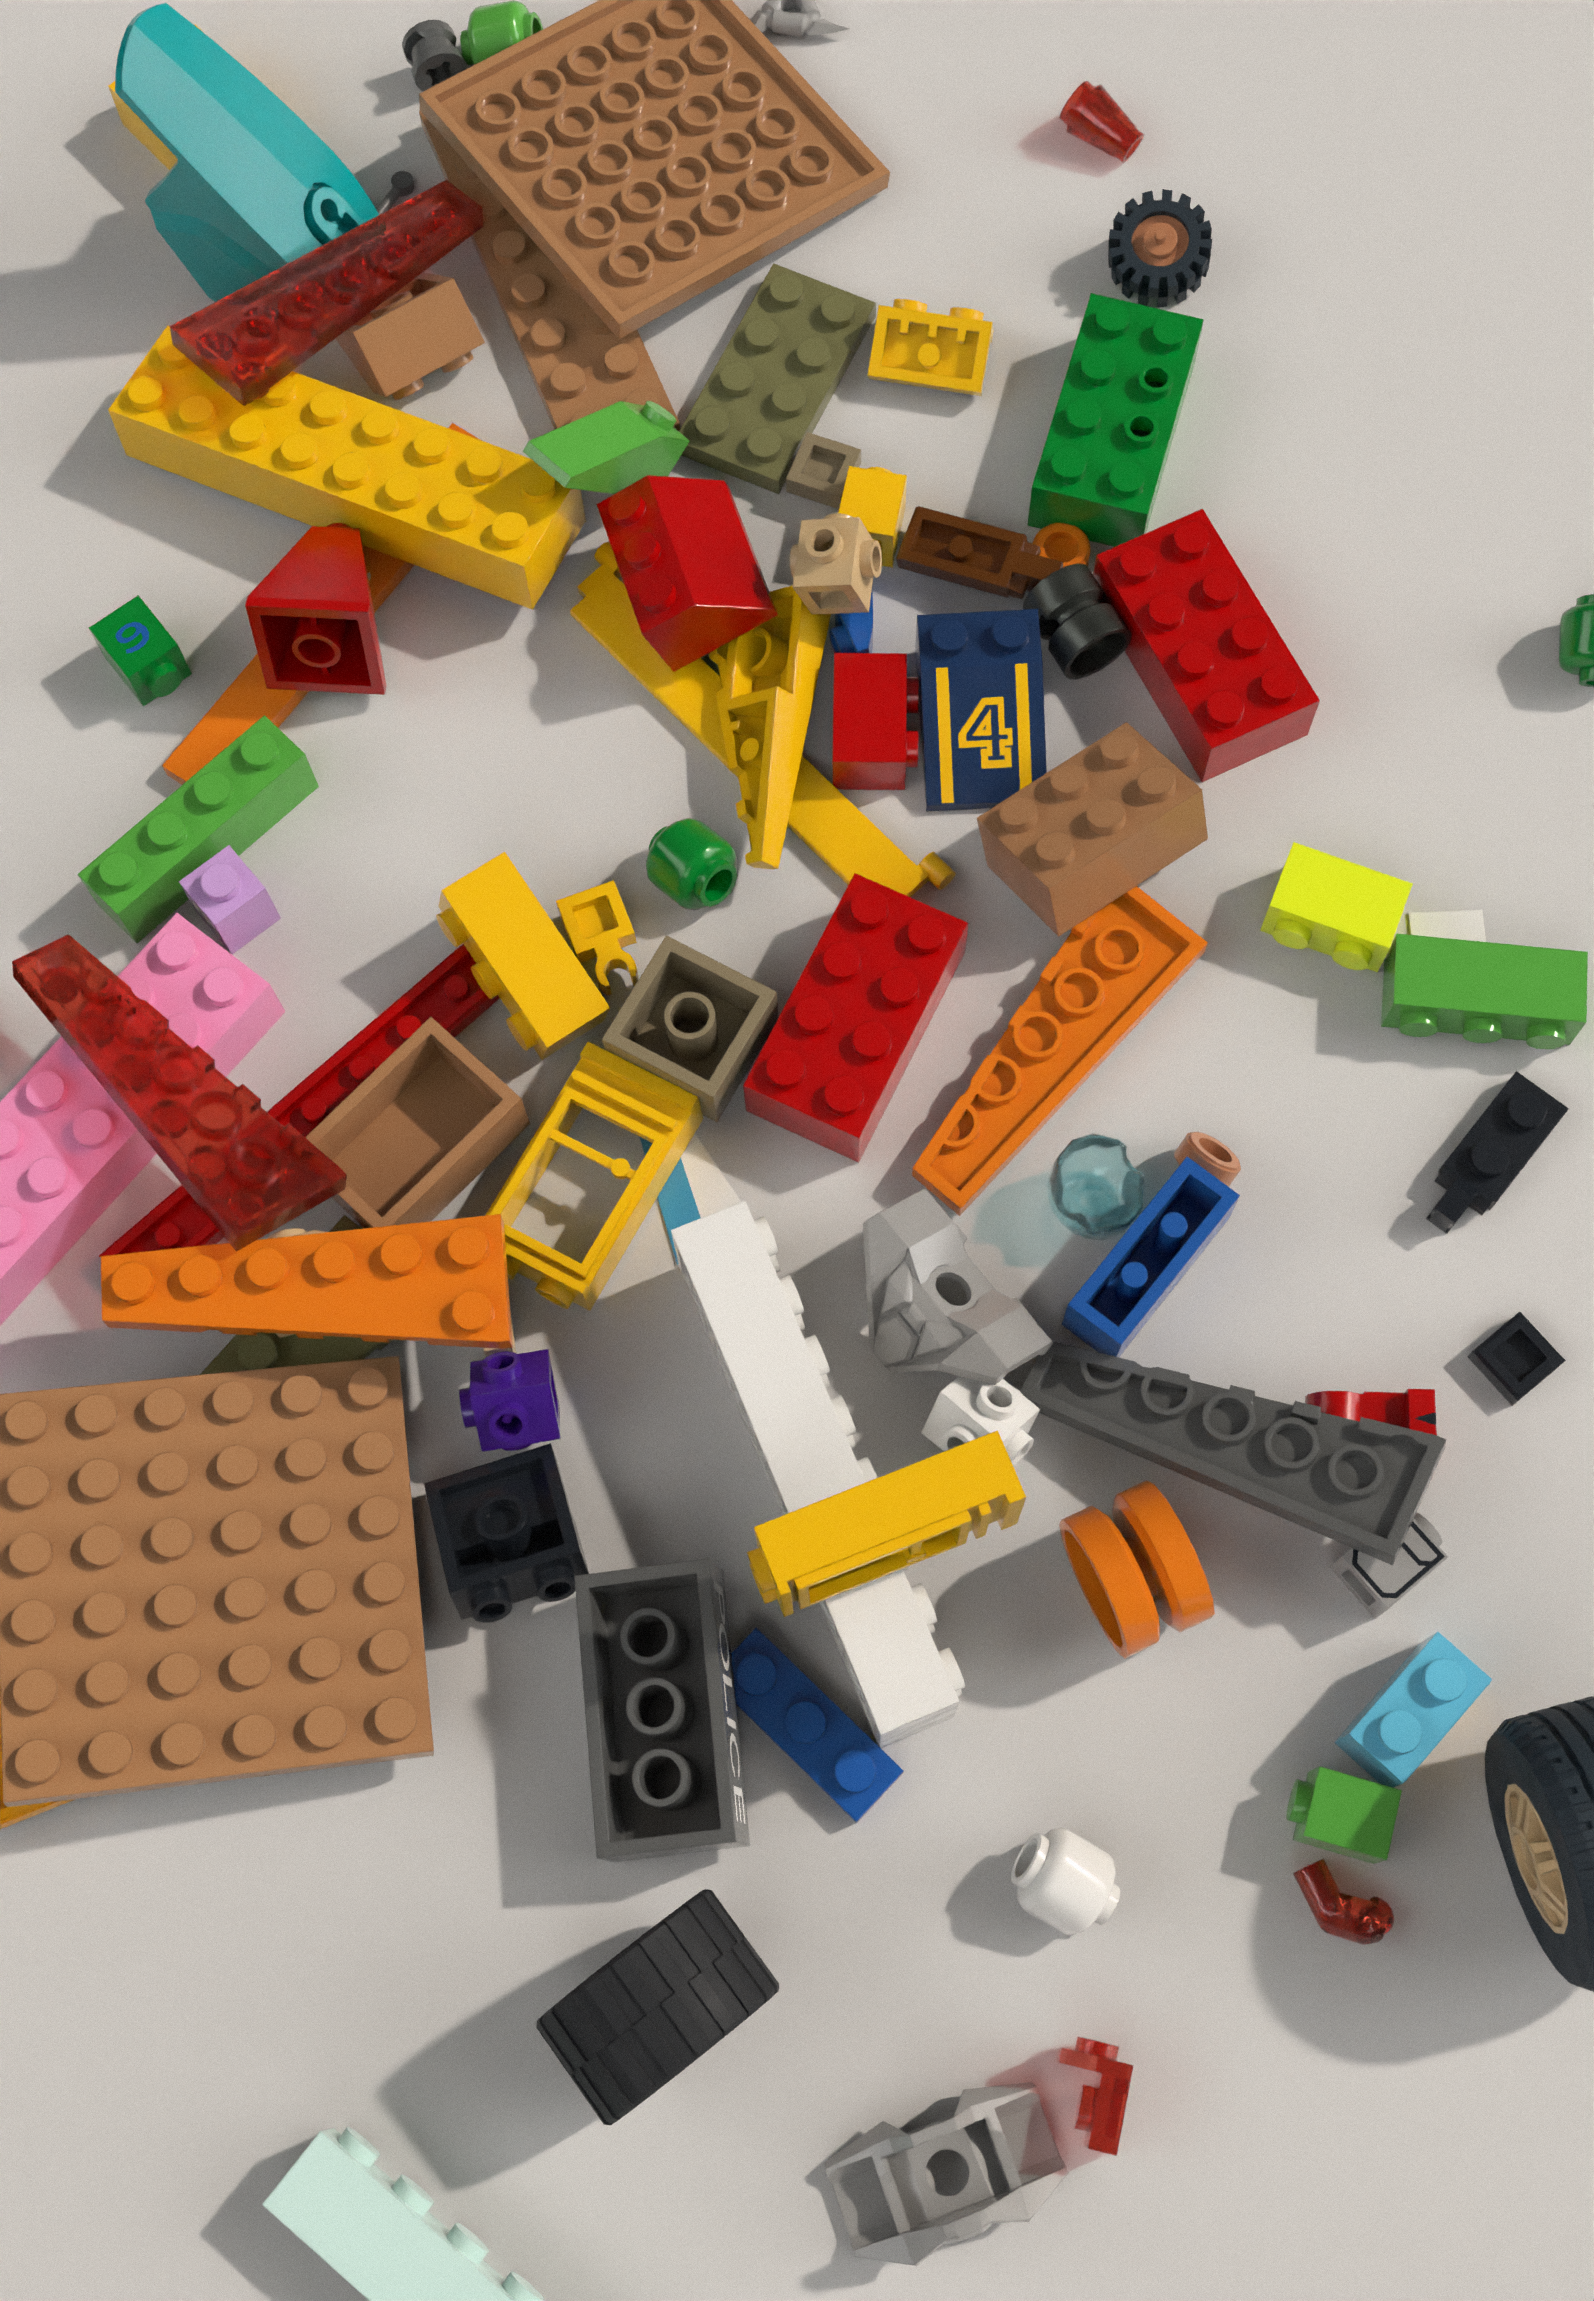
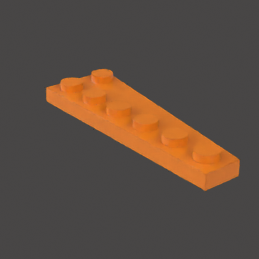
M1137 886L1074 926L1055 957L1051 958L1041 973L1038 983L1024 1004L1019 1006L1009 1021L1006 1031L990 1055L986 1056L972 1077L965 1093L958 1098L913 1166L912 1176L960 1216L1205 953L1208 942Z
M501 1214L101 1256L102 1321L109 1328L199 1333L207 1330H217L223 1334L257 1336L258 1332L296 1334L298 1338L323 1339V1336L361 1338L362 1341L389 1343L391 1339L427 1341L429 1345L513 1348L505 1230Z

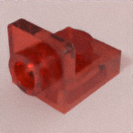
M1077 2036L1075 2050L1059 2047L1056 2062L1097 2072L1095 2087L1082 2084L1074 2129L1086 2131L1084 2140L1086 2148L1117 2156L1133 2065L1117 2061L1119 2046Z

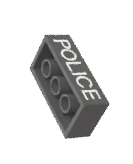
M710 1558L574 1576L597 1859L621 1862L750 1846L723 1570Z

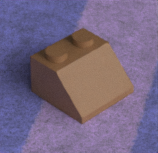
M430 273L419 275L328 325L333 336L372 392L384 397L392 394L394 400L405 398L420 390L425 385L422 377L440 367L443 373H448L466 365L474 358L471 350L485 343L454 278Z

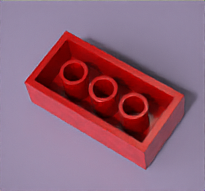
M1203 509L1096 555L1093 575L1106 594L1102 603L1112 604L1132 633L1131 642L1125 649V653L1201 782H1205L1308 735L1320 700Z
M854 873L743 1084L746 1111L859 1163L965 954L968 922Z

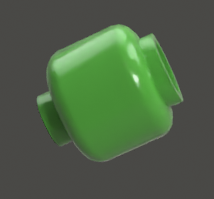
M515 0L475 8L469 16L467 30H463L460 35L461 50L465 62L468 65H475L543 30L540 18L537 13H530L524 4Z

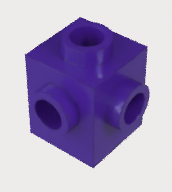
M548 1349L520 1354L509 1351L497 1352L489 1355L484 1360L470 1362V1388L459 1390L460 1407L465 1428H477L482 1452L497 1449L517 1451L527 1448L533 1443L561 1439L560 1406Z

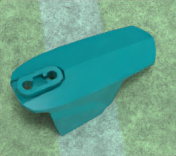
M167 3L159 4L138 13L128 24L121 41L115 71V92L178 159L166 176L149 191L145 203L151 211L156 229L206 295L216 302H247L287 298L304 289H310L333 301H340L366 292L364 288L371 273L378 271L384 262L385 234L379 213L346 165L259 79Z

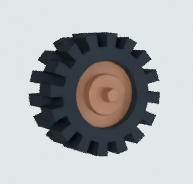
M1162 189V200H1154L1151 190L1142 193V204L1138 205L1135 199L1132 198L1125 204L1124 215L1118 211L1113 220V230L1110 229L1108 264L1109 268H1111L1113 282L1115 285L1122 283V294L1128 299L1135 292L1138 294V304L1147 306L1149 297L1158 298L1157 308L1167 307L1168 297L1174 296L1178 304L1186 300L1187 289L1195 293L1201 286V277H1206L1209 270L1212 228L1209 220L1204 222L1205 211L1199 204L1193 209L1190 208L1191 197L1182 193L1179 201L1175 202L1172 201V190Z

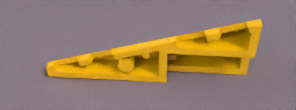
M793 585L770 591L778 613L776 617L708 653L709 659L718 665L722 689L716 692L721 727L729 771L738 776L742 800L735 803L738 818L747 824L751 851L745 854L746 864L754 868L772 870L778 869L831 617V614L812 615L793 589Z

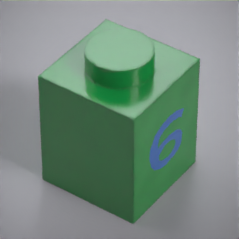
M139 595L89 627L105 659L143 707L157 697L171 694L184 679L192 675L178 644Z

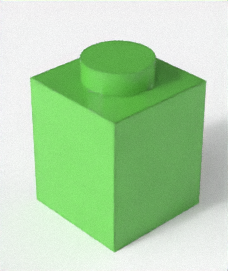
M1319 1766L1307 1773L1306 1781L1296 1779L1293 1785L1286 1815L1287 1820L1296 1823L1293 1840L1372 1864L1386 1861L1402 1790Z

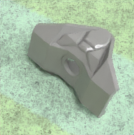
M926 1188L880 1211L863 1223L869 1343L873 1353L885 1368L890 1369L893 1373L939 1371L996 1385L1017 1367L1037 1355L1042 1356L1046 1354L1053 1344L1052 1340L1018 1298L1011 1299L998 1292L968 1257L964 1248L967 1237ZM938 1291L946 1299V1301L939 1295Z
M1032 2082L964 2089L955 2114L907 2133L882 2121L825 2162V2172L832 2184L850 2237L854 2257L913 2266L919 2265L945 2242L964 2241L983 2233L993 2226L994 2223L1029 2222L1069 2173L1059 2154L1042 2108L1037 2086ZM941 2150H953L959 2153L965 2159L968 2166V2180L965 2186L953 2195H942L935 2192L926 2179V2166L929 2159Z

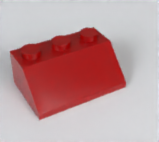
M647 475L596 504L641 633L673 672L778 615L730 488L724 480Z

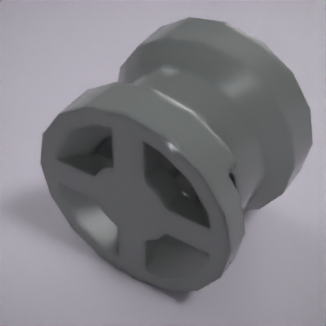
M426 20L416 24L408 30L402 41L403 53L407 62L412 66L413 79L416 86L422 92L467 69L463 54L455 48L457 40L453 29L448 23L441 20Z

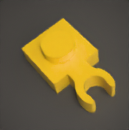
M614 880L557 900L556 904L560 917L579 962L582 963L595 957L597 958L595 971L601 991L607 996L612 994L607 975L611 970L617 968L626 970L630 975L633 986H635L639 980L635 961L629 953L621 948L637 943Z

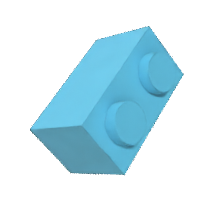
M1436 1632L1416 1647L1334 1743L1379 1784L1394 1788L1408 1780L1486 1689L1492 1679L1442 1634Z

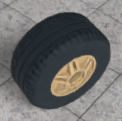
M1594 1696L1504 1720L1487 1741L1484 1757L1488 1801L1496 1836L1516 1896L1527 1921L1555 1969L1569 1983L1594 1992Z

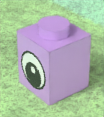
M230 845L179 881L196 912L231 954H234L281 919L266 888Z

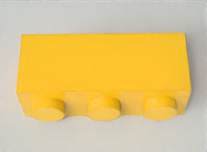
M506 852L501 853L441 890L438 905L441 912L436 915L442 931L455 947L463 943L477 963L471 967L477 983L490 999L497 995L500 997L512 1015L506 1019L507 1025L516 1041L525 1051L533 1047L541 1060H544L605 1020L610 1006Z

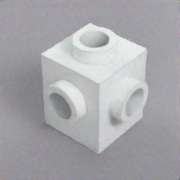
M959 1376L940 1391L921 1433L941 1450L947 1451L998 1430L1012 1465L1015 1467L1028 1453L1034 1443V1439L1028 1433L1040 1409L1004 1379L993 1385Z

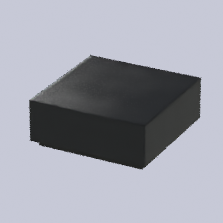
M1518 1312L1467 1356L1512 1406L1566 1361L1521 1312Z

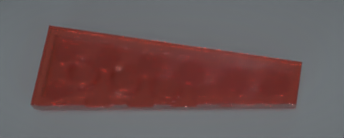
M446 179L169 326L173 346L240 404L246 406L255 399L264 397L273 385L484 227L483 207Z
M69 934L12 961L14 979L236 1252L345 1190L347 1175L336 1163L290 1124H287L285 1127L282 1126L261 1108V1099L244 1084L237 1087L215 1068V1059L198 1045L194 1048L189 1046L169 1028V1020L147 1001L139 999L133 993L130 986Z

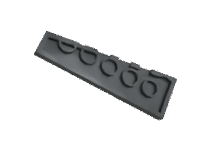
M1052 1341L1053 1344L1046 1354L1038 1355L1020 1392L1040 1409V1414L1390 1565H1393L1445 1450L1446 1439L1437 1435L1361 1417L1359 1422L1321 1412V1407L1298 1401H1295L1294 1405L1257 1397L1254 1390L1230 1385L1229 1389L1193 1381L1190 1379L1189 1374L1160 1367H1143L1132 1360Z

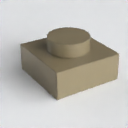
M807 432L786 477V492L839 509L849 466L860 467L861 449Z

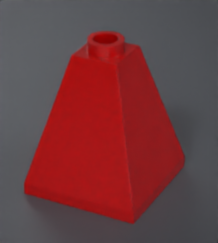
M332 523L326 527L312 526L247 596L245 607L266 688L385 695L387 685L360 530L343 523Z

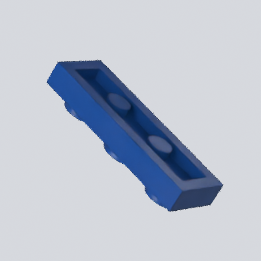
M755 1628L731 1653L736 1705L846 1814L858 1823L904 1773V1770L767 1637Z

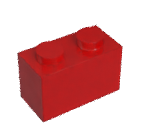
M834 653L832 763L833 786L838 790H905L906 767L918 768V731H906V714L918 713L919 680L918 677H907V653Z

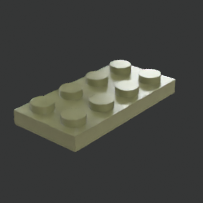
M773 263L679 430L690 441L681 456L780 494L806 433H813L876 317V303Z

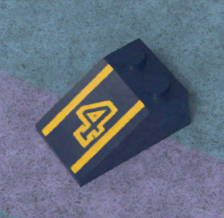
M1038 609L917 615L915 657L919 680L918 700L926 812L993 808L1047 773L1043 662Z

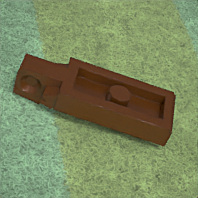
M920 506L914 510L896 557L898 568L1009 598L1010 595L1013 598L1019 599L1024 598L1026 590L1030 592L1044 578L1063 568V562L1039 556L1041 553L1040 547L1028 542L1025 534Z

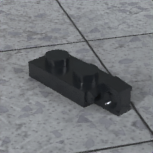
M1516 1071L1439 1169V1175L1434 1182L1447 1191L1426 1219L1447 1234L1468 1206L1481 1216L1487 1209L1491 1210L1569 1108Z

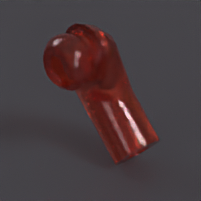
M1324 1858L1293 1872L1317 1924L1327 1934L1366 1945L1378 1943L1392 1929L1394 1914L1389 1904L1376 1896L1366 1900L1341 1893Z

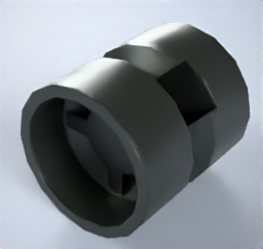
M1078 563L1065 566L1044 578L1029 592L1023 603V609H1038L1040 637L1043 640H1049L1048 650L1068 679L1075 680L1088 677L1114 662L1128 647L1132 637V633L1114 606L1102 603L1106 594L1087 565Z

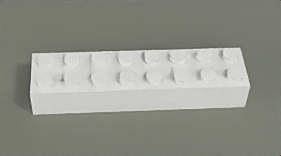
M742 1201L672 1229L671 1233L679 1268L782 1516L876 1479L877 1475L869 1458L865 1457L856 1461L852 1448H855L856 1444L852 1434L856 1433V1429L844 1399L841 1395L830 1399L826 1389L830 1388V1383L826 1373H829L830 1369L816 1335L805 1339L801 1330L805 1329L801 1313L804 1312V1308L795 1284L790 1275L779 1279L776 1272L780 1271L775 1255L779 1251L766 1218L763 1216L753 1220L746 1201ZM908 1567L819 1602L875 1740L880 1748L953 1718L959 1704L958 1697L962 1695L961 1688L965 1687L963 1676L950 1648L948 1647L939 1652L931 1636V1633L935 1632L933 1623L937 1622L935 1611L922 1583L910 1587L904 1573Z

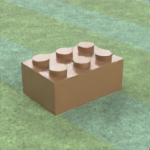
M1127 722L977 817L987 866L1058 937L1208 839L1202 789Z
M430 1017L315 1127L292 1152L306 1174L363 1228L429 1222L447 1207L530 1125V1121L522 1099L439 1023Z

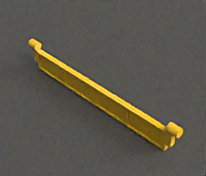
M610 542L603 543L594 555L595 560L601 566L577 586L578 592L583 599L570 610V615L729 769L716 699V692L722 689L720 676L701 658L675 672L671 670L642 635L625 585L618 579L622 576ZM803 756L801 757L787 827L847 885H849L854 873L911 897L928 881L938 890H942L953 880L956 872L935 852L926 855L918 865L912 862Z

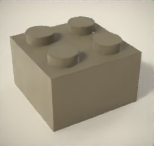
M666 935L603 1036L604 1050L698 1096L703 1116L718 1122L779 1018L777 992Z

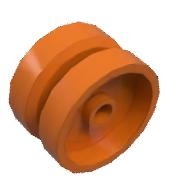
M1148 1480L1116 1494L1112 1508L1114 1523L1108 1515L1094 1506H1089L1061 1519L1059 1524L1061 1538L1079 1586L1106 1637L1115 1650L1125 1659L1155 1645L1159 1641V1616L1162 1621L1181 1633L1211 1619L1215 1614L1212 1594L1195 1549L1167 1499Z

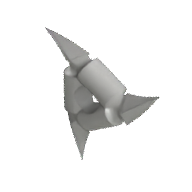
M767 0L762 5V11L757 10L752 19L753 24L761 32L771 28L772 33L803 37L804 33L810 36L850 29L825 19H820L821 14L815 0ZM794 6L800 13H789L785 11L791 9Z

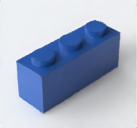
M1186 1157L1068 1303L1062 1325L1095 1351L1120 1357L1228 1221L1240 1195L1192 1159Z

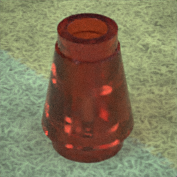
M1084 81L1067 100L1059 116V119L1067 125V133L1112 157H1116L1122 163L1126 162L1133 155L1144 137V134L1136 128V125L1102 84L1095 87L1090 82Z

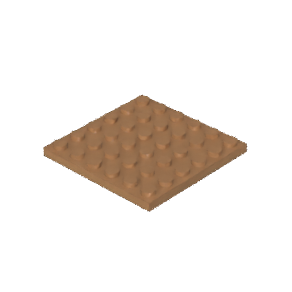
M599 0L419 93L420 111L618 339L625 337L888 188L890 171L732 0Z
M399 1356L0 1394V1700L3 1803L7 1807L434 1756Z

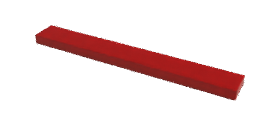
M464 944L458 947L103 1251L99 1257L212 1245L221 1241L303 1170L292 1150L430 1017L455 1038L500 999L498 995L490 999L477 983L471 967L477 963Z

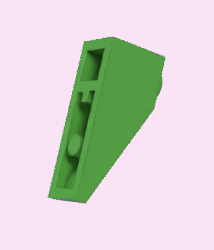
M619 401L528 441L523 452L565 488L615 494L647 475L668 477L690 441L673 427L677 421L676 418L660 405L652 401H647L645 405Z

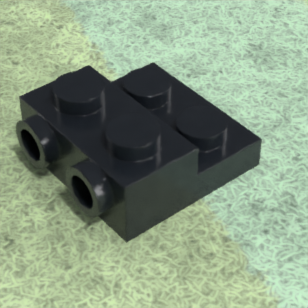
M551 1443L424 1483L448 1591L461 1620L473 1617L474 1620L482 1623L495 1622L506 1617L511 1612L513 1603L535 1596L547 1602L563 1600L575 1592L574 1576L590 1574Z

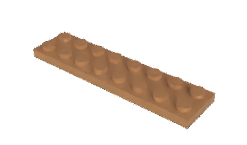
M419 111L423 130L554 430L619 401L645 405L647 401H652L669 411L676 418L677 421L673 427L679 431V420L638 330L618 339L432 123Z

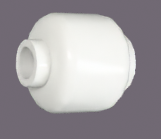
M1061 1827L1050 1830L1044 1836L1040 1833L1032 1835L1022 1847L1013 1866L1011 1881L1017 1886V1900L1020 1906L1027 1913L1067 1935L1082 1933L1094 1922L1099 1925L1104 1924L1114 1912L1120 1897V1888L1114 1884L1116 1872L1113 1858L1102 1848L1067 1828Z

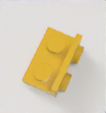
M894 299L893 307L878 306L867 374L869 379L982 396L989 348L994 333L993 322L983 321V312L969 308L952 307L950 308L949 315L927 312V304L909 299Z

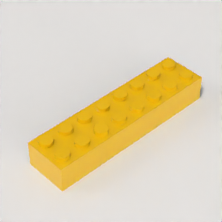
M169 325L166 326L108 409L124 451L129 457L311 526L326 527L332 523H343L352 528H359L363 546L532 610L586 522L581 490L563 487L528 457Z

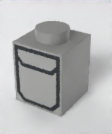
M1416 1513L1393 1565L1350 1548L1330 1568L1376 1619L1445 1561L1448 1556L1439 1547L1442 1544V1539L1437 1530L1425 1517Z

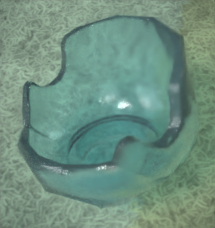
M1095 1133L1073 1139L1053 1163L1047 1183L1048 1201L1053 1213L1072 1234L1080 1235L1085 1239H1108L1124 1233L1143 1209L1144 1188L1142 1186L1144 1184V1174L1136 1170L1130 1163L1126 1155L1127 1146L1118 1139Z

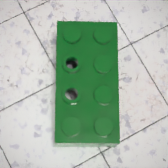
M1093 293L1090 294L1033 481L1027 526L1042 529L1050 524L1066 523L1081 529L1089 541L1113 547L1146 533L1196 361L1204 319ZM1158 382L1162 387L1154 388L1147 383ZM1136 430H1142L1147 432L1149 435L1145 437H1139L1134 435L1132 432Z

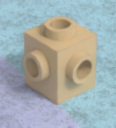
M833 513L826 515L823 519L801 520L798 544H794L790 551V570L793 577L792 587L810 613L813 615L869 612L873 578H878L882 569V552L879 542L872 539L859 517Z

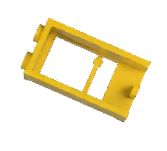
M587 1042L580 1053L581 1059L486 1215L501 1214L504 1221L508 1279L513 1280L515 1275L519 1273L538 1283L535 1291L553 1304L569 1309L572 1302L591 1311L701 1124L703 1114L698 1096ZM583 1108L652 1143L636 1171L631 1169L626 1159L617 1158L614 1160L567 1136ZM560 1145L611 1170L615 1178H627L630 1180L582 1263L511 1227Z
M997 1430L755 1526L754 1531L758 1548L747 1552L750 1569L764 1604L777 1600L783 1616L786 1617L794 1614L793 1602L797 1601L801 1610L965 1544L970 1531H973L975 1539L985 1536L988 1525L992 1522L998 1521L1001 1530L1016 1525L1023 1509L1026 1495Z

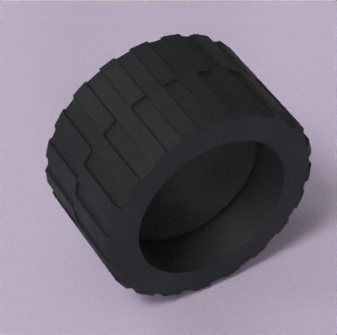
M704 1889L644 1933L551 2007L537 2020L536 2028L604 2125H612L658 2091L756 2012L779 1991V1983L713 1891Z

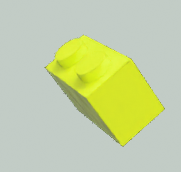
M1293 842L1260 931L1271 934L1278 943L1293 949L1310 948L1330 955L1337 964L1352 970L1369 969L1378 972L1390 949L1413 884Z

